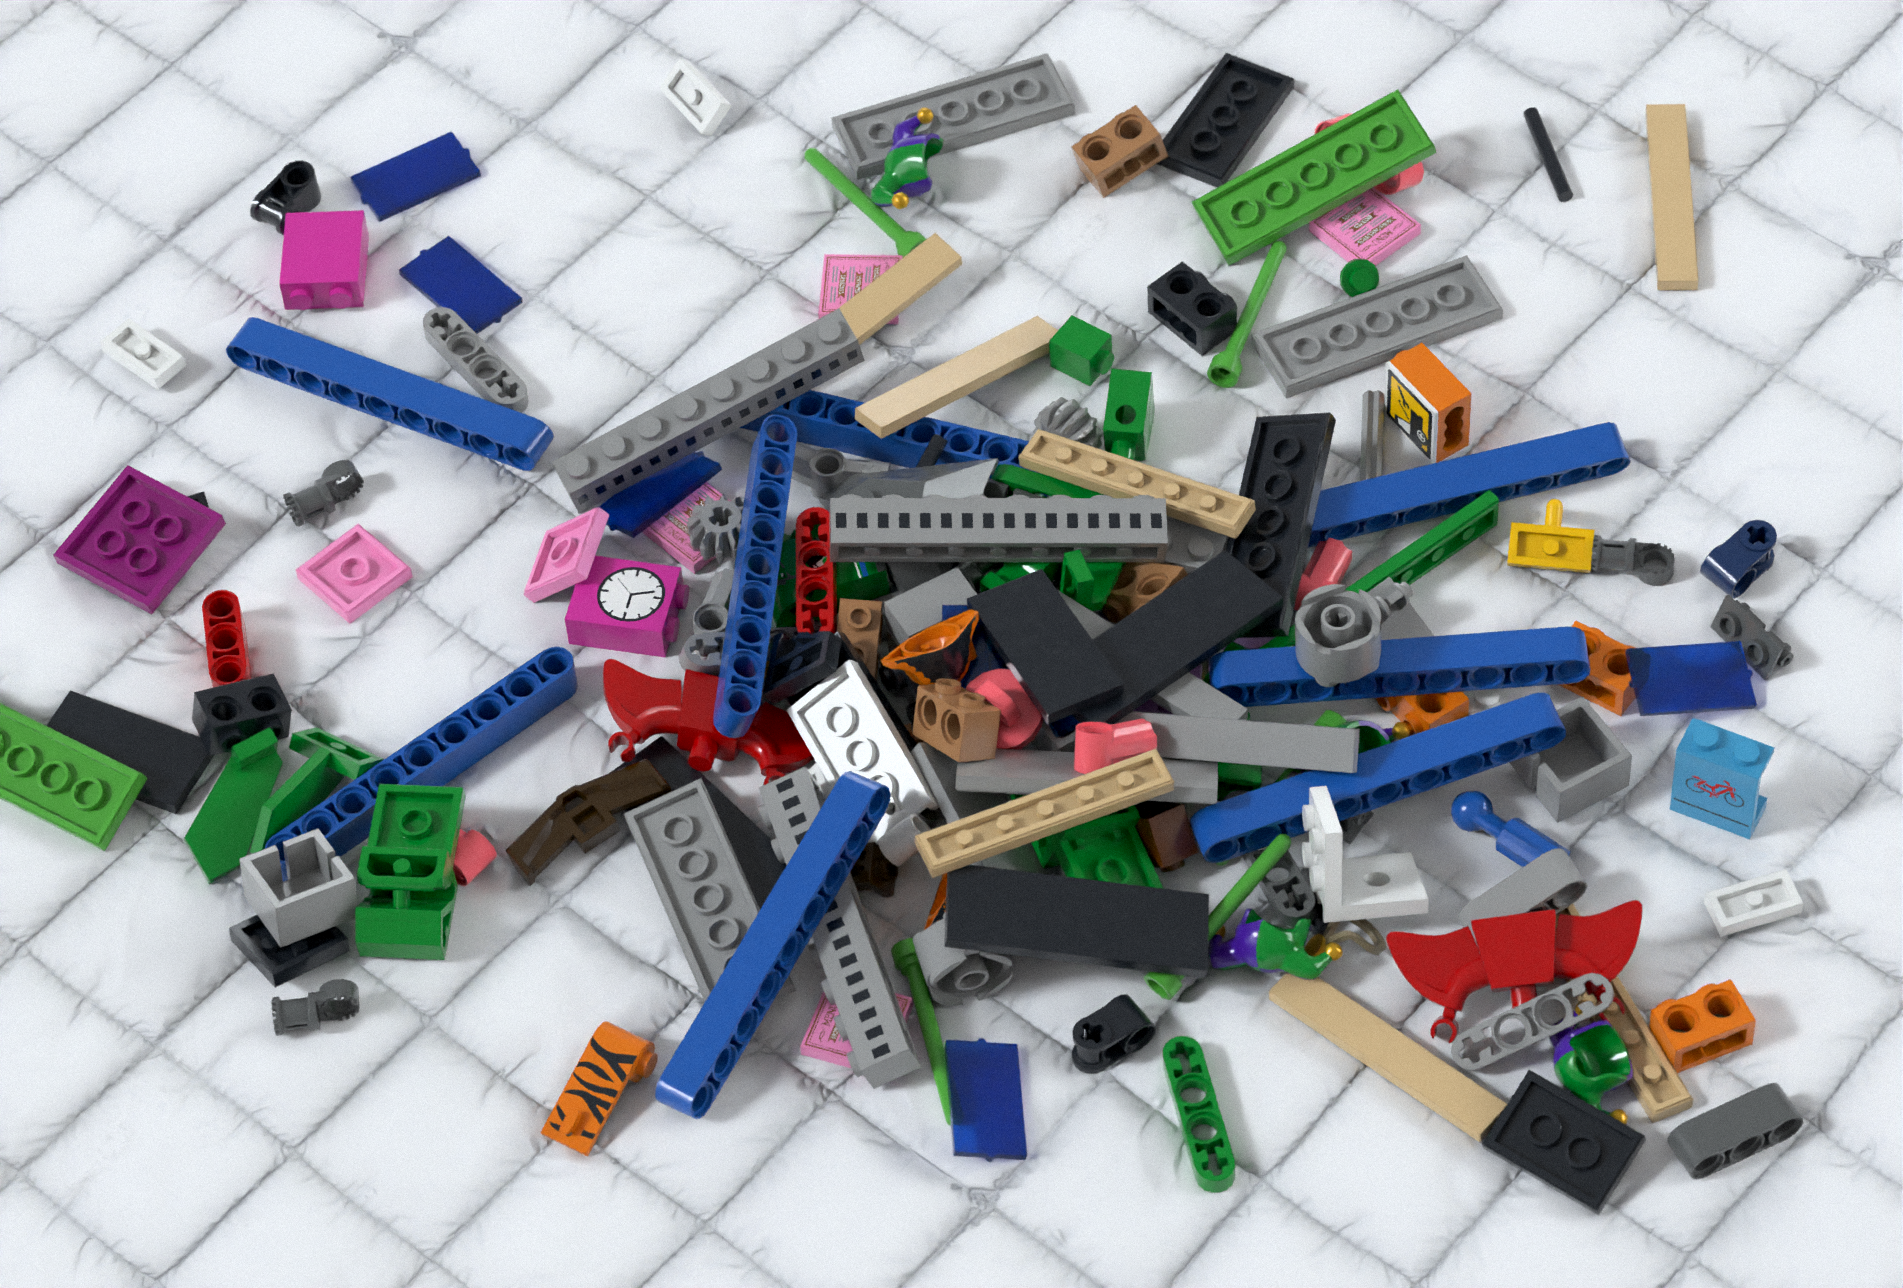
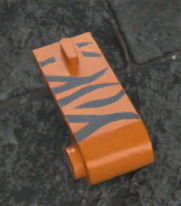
M605 1021L601 1023L592 1035L540 1133L588 1157L628 1080L636 1083L643 1077L648 1078L654 1071L658 1060L654 1043L610 1022Z

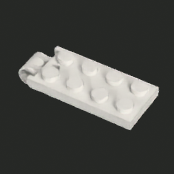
M848 660L836 672L825 678L786 711L832 789L841 775L847 771H852L889 787V806L868 843H877L882 853L891 863L901 866L918 852L915 845V835L930 830L918 814L927 807L931 810H936L939 806L920 768L856 661Z

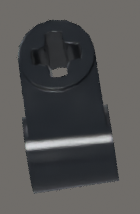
M303 160L293 161L285 165L266 188L262 189L255 196L250 208L252 219L258 222L266 221L275 226L278 233L284 235L286 213L310 212L318 206L321 201V192L313 166Z
M1119 995L1109 1001L1104 1007L1080 1019L1074 1025L1072 1037L1075 1045L1072 1049V1062L1081 1072L1087 1074L1102 1072L1130 1053L1137 1052L1145 1047L1154 1037L1157 1030L1156 1025L1129 995Z

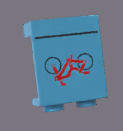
M1692 718L1676 749L1669 810L1750 840L1766 809L1767 797L1759 795L1760 780L1774 753V747Z

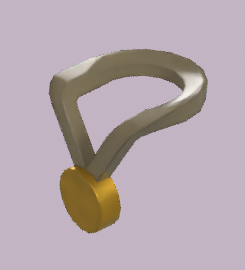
M1360 919L1349 921L1361 928L1371 938L1374 945L1353 931L1345 930L1334 934L1341 922L1338 921L1329 922L1323 935H1314L1306 944L1305 951L1308 955L1317 956L1324 953V948L1329 943L1335 942L1339 944L1350 939L1369 953L1379 956L1387 949V945L1379 931L1368 920Z

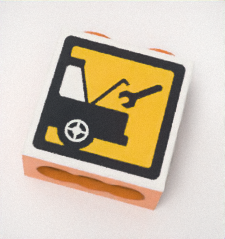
M1423 343L1409 350L1399 352L1393 359L1386 362L1384 415L1415 448L1433 464L1469 445L1472 393Z

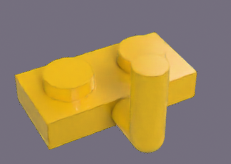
M1551 499L1546 506L1545 525L1511 522L1507 566L1591 573L1595 530L1561 527L1563 504L1558 499Z

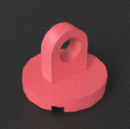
M998 668L983 672L967 685L966 690L983 695L985 701L1001 710L996 748L1022 749L1034 740L1042 727L1043 717L1009 669Z

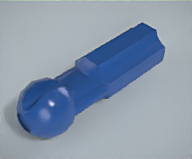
M1462 792L1456 796L1452 803V819L1460 829L1468 832L1485 831L1496 838V850L1521 867L1526 866L1542 854L1556 848L1565 850L1570 857L1571 851L1520 818L1505 821L1496 815L1491 800L1482 792Z

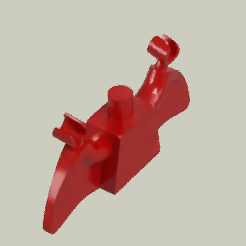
M607 659L604 662L603 691L605 700L614 721L623 731L614 733L610 737L608 747L610 753H613L618 746L627 745V749L620 755L623 762L633 760L636 752L634 745L636 743L642 744L649 737L656 734H678L677 747L690 752L688 764L693 769L703 772L711 770L715 758L731 762L742 751L757 760L761 774L766 776L762 786L785 776L786 773L799 769L814 759L788 712L767 702L762 704L764 688L762 689L760 707L748 732L739 738H729L722 735L713 723L719 677L686 669L682 692L681 680L651 677L614 659Z
M1632 900L1605 912L1590 916L1559 914L1556 930L1555 909L1471 920L1475 939L1469 927L1466 926L1444 935L1435 936L1393 931L1387 934L1386 940L1397 967L1409 984L1427 1000L1444 1007L1442 1016H1439L1431 1026V1037L1435 1038L1437 1025L1446 1023L1452 1028V1035L1449 1043H1451L1459 1032V1025L1455 1019L1457 1012H1462L1468 996L1479 989L1490 986L1492 992L1510 991L1512 1008L1538 997L1536 987L1554 985V977L1574 980L1585 974L1595 973L1604 976L1611 983L1625 968L1634 952L1640 933L1643 910L1640 901ZM1592 981L1585 984L1586 993L1588 996L1594 995L1597 1000L1595 1006L1602 1003L1600 996L1606 992L1604 985L1595 986ZM1614 996L1612 1002L1617 1004L1618 1009L1624 1015L1625 1008L1623 1003ZM1603 1012L1597 1014L1603 1021L1607 1020L1609 1022Z

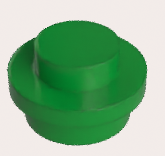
M1357 258L1349 261L1340 273L1341 288L1351 297L1376 289L1379 283V273L1376 266L1366 259Z

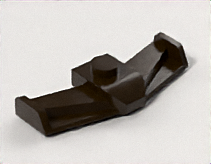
M648 759L641 760L581 785H574L558 795L556 801L505 851L515 869L527 884L531 886L536 882L535 878L573 840L586 854L621 831L617 820L612 815L672 792L671 787Z

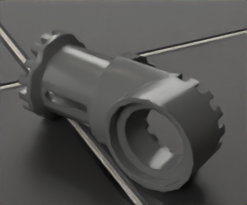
M339 460L324 470L322 478L314 481V486L295 494L288 492L283 495L286 506H288L287 509H292V512L289 514L292 516L293 522L296 526L300 527L304 525V520L325 511L328 513L336 511L335 504L343 500H350L348 497L350 495L355 497L354 493L360 492L359 487L363 488L364 480L353 462ZM343 476H344L345 478L348 477V478H347L345 481H343L342 483L337 484L336 481H337V480L341 481V480H342L341 477H343Z
M1600 535L1594 536L1592 552H1596V554H1592L1591 571L1598 572L1600 568L1625 570L1627 575H1637L1642 582L1652 586L1666 584L1672 579L1675 559L1674 553H1672L1671 548L1667 549V545L1664 544L1663 547L1661 543L1637 542L1636 538H1630L1628 541L1604 540ZM1658 559L1665 562L1667 566L1664 569L1654 571L1653 569H1648L1644 564L1649 560Z
M346 979L328 981L319 988L318 992H310L305 998L281 1000L280 997H272L271 1000L272 1012H275L272 1013V1017L276 1016V1019H273L276 1036L283 1035L285 1030L311 1027L313 1031H318L321 1028L322 1021H335L337 1019L343 1021L342 1017L344 1016L346 1020L350 1019V1015L351 1017L356 1016L360 1008L358 986L356 983Z

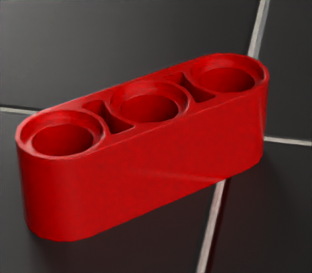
M228 590L214 591L204 599L202 612L209 675L212 686L217 687L251 679L246 626L238 597Z

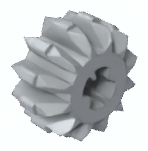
M1060 397L1039 412L1038 417L1034 420L1036 426L1033 431L1034 434L1040 429L1098 449L1102 445L1100 438L1103 432L1096 426L1097 418L1091 417L1088 413V408H1081L1075 399L1068 401Z
M724 493L720 500L716 501L707 496L704 502L705 506L694 505L692 517L688 518L687 531L690 535V545L693 551H700L704 561L715 556L721 565L725 557H731L736 560L744 503L740 497L728 501Z

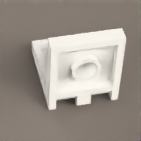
M1327 786L1309 787V805H1303L1302 807L1303 826L1305 831H1309V842L1302 843V858L1304 867L1309 868L1312 891L1315 892L1318 904L1322 903L1324 923L1427 914L1428 896L1412 853L1342 858L1343 832Z

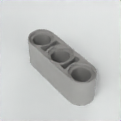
M1556 848L1542 854L1469 902L1460 911L1458 918L1463 927H1469L1475 939L1471 920L1555 909L1557 914L1583 896L1588 887L1587 882L1566 851Z

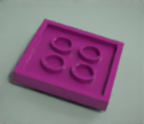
M127 465L53 556L57 564L152 615L226 523L223 516L216 511Z

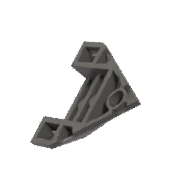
M998 458L854 474L820 496L819 501L830 513V498H840L848 494L858 495L862 498H882L891 494L900 495L904 498H924L928 495H942L946 498H965L970 495L985 496L984 489L990 475H994L999 462ZM954 562L884 563L890 581L901 593H904L952 570Z

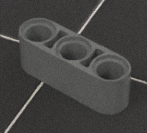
M1769 1083L1685 1121L1669 1134L1667 1142L1690 1177L1702 1179L1792 1137L1802 1127L1803 1118L1780 1085Z

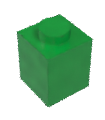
M1073 315L1069 317L1049 340L1050 367L1088 386H1091L1100 375H1105L1113 364L1112 335Z

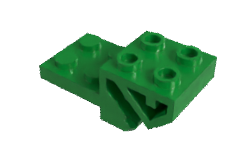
M379 784L367 846H362L357 871V883L360 886H365L366 889H370L369 895L356 906L355 943L359 956L445 960L458 890L453 865L466 799L463 787Z
M1012 794L1010 797L1012 800L1026 796V794ZM1135 805L1031 842L1043 869L1061 865L1066 877L1163 888L1135 828V825L1141 818Z

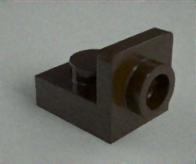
M867 843L850 871L857 891L872 889L884 898L892 897L894 895L895 880L898 876V866L891 863L885 857L877 843Z

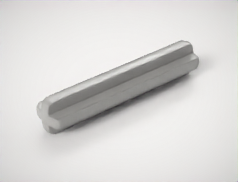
M1367 390L1363 394L1360 481L1382 476L1384 394L1379 390L1374 392Z

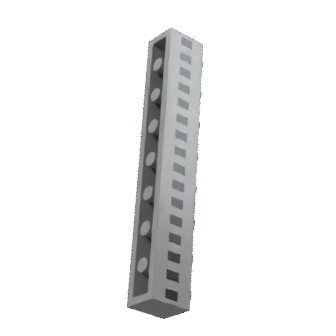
M837 309L552 461V464L578 513H581L865 361L859 342L840 309Z
M848 494L840 498H830V562H1063L1065 552L1079 549L1086 562H1165L1168 545L1166 498H1154L1150 495H1138L1133 498H1112L1108 495H1096L1091 498H1071L1067 495H1054L1049 498H1029L1025 495H1012L1007 498H987L983 495H970L965 498H946L942 495H928L924 498H904L900 495L891 494L882 498H862L858 495Z
M806 767L759 787L764 804L758 807L761 817L769 830L774 829L776 838L771 840V845L781 864L786 863V866L825 802L819 785ZM850 872L812 935L814 943L808 945V948L817 968L824 969L827 978L821 981V985L831 1005L835 1003L837 1005L839 1015L834 1017L836 1027L844 1041L849 1039L853 1051L847 1053L850 1066L856 1077L864 1075L873 1089L922 1066Z

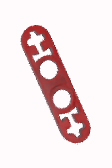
M812 507L801 512L796 520V627L798 632H809L812 634L814 632L813 617H819L822 625L819 631H831L835 634L837 632L836 562H830L829 512L821 507ZM815 524H821L818 527L820 541L813 540L811 534ZM822 555L827 558V561L817 568H810L805 565L812 556ZM823 589L827 591V595L821 601L810 602L806 600V596L812 590Z

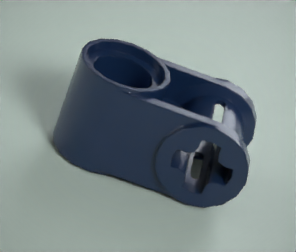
M1752 520L1745 523L1729 539L1715 547L1708 554L1701 565L1700 573L1733 599L1738 598L1755 580L1772 567L1774 562L1773 547L1776 545L1777 540L1775 528L1763 520Z

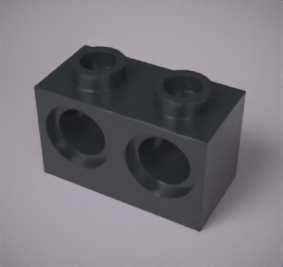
M1183 261L1147 286L1148 313L1201 356L1232 335L1237 324V305L1229 294L1221 293L1210 284L1201 272L1194 271Z
M273 673L194 692L192 721L209 756L224 752H232V746L269 727L277 740L289 737L292 709Z

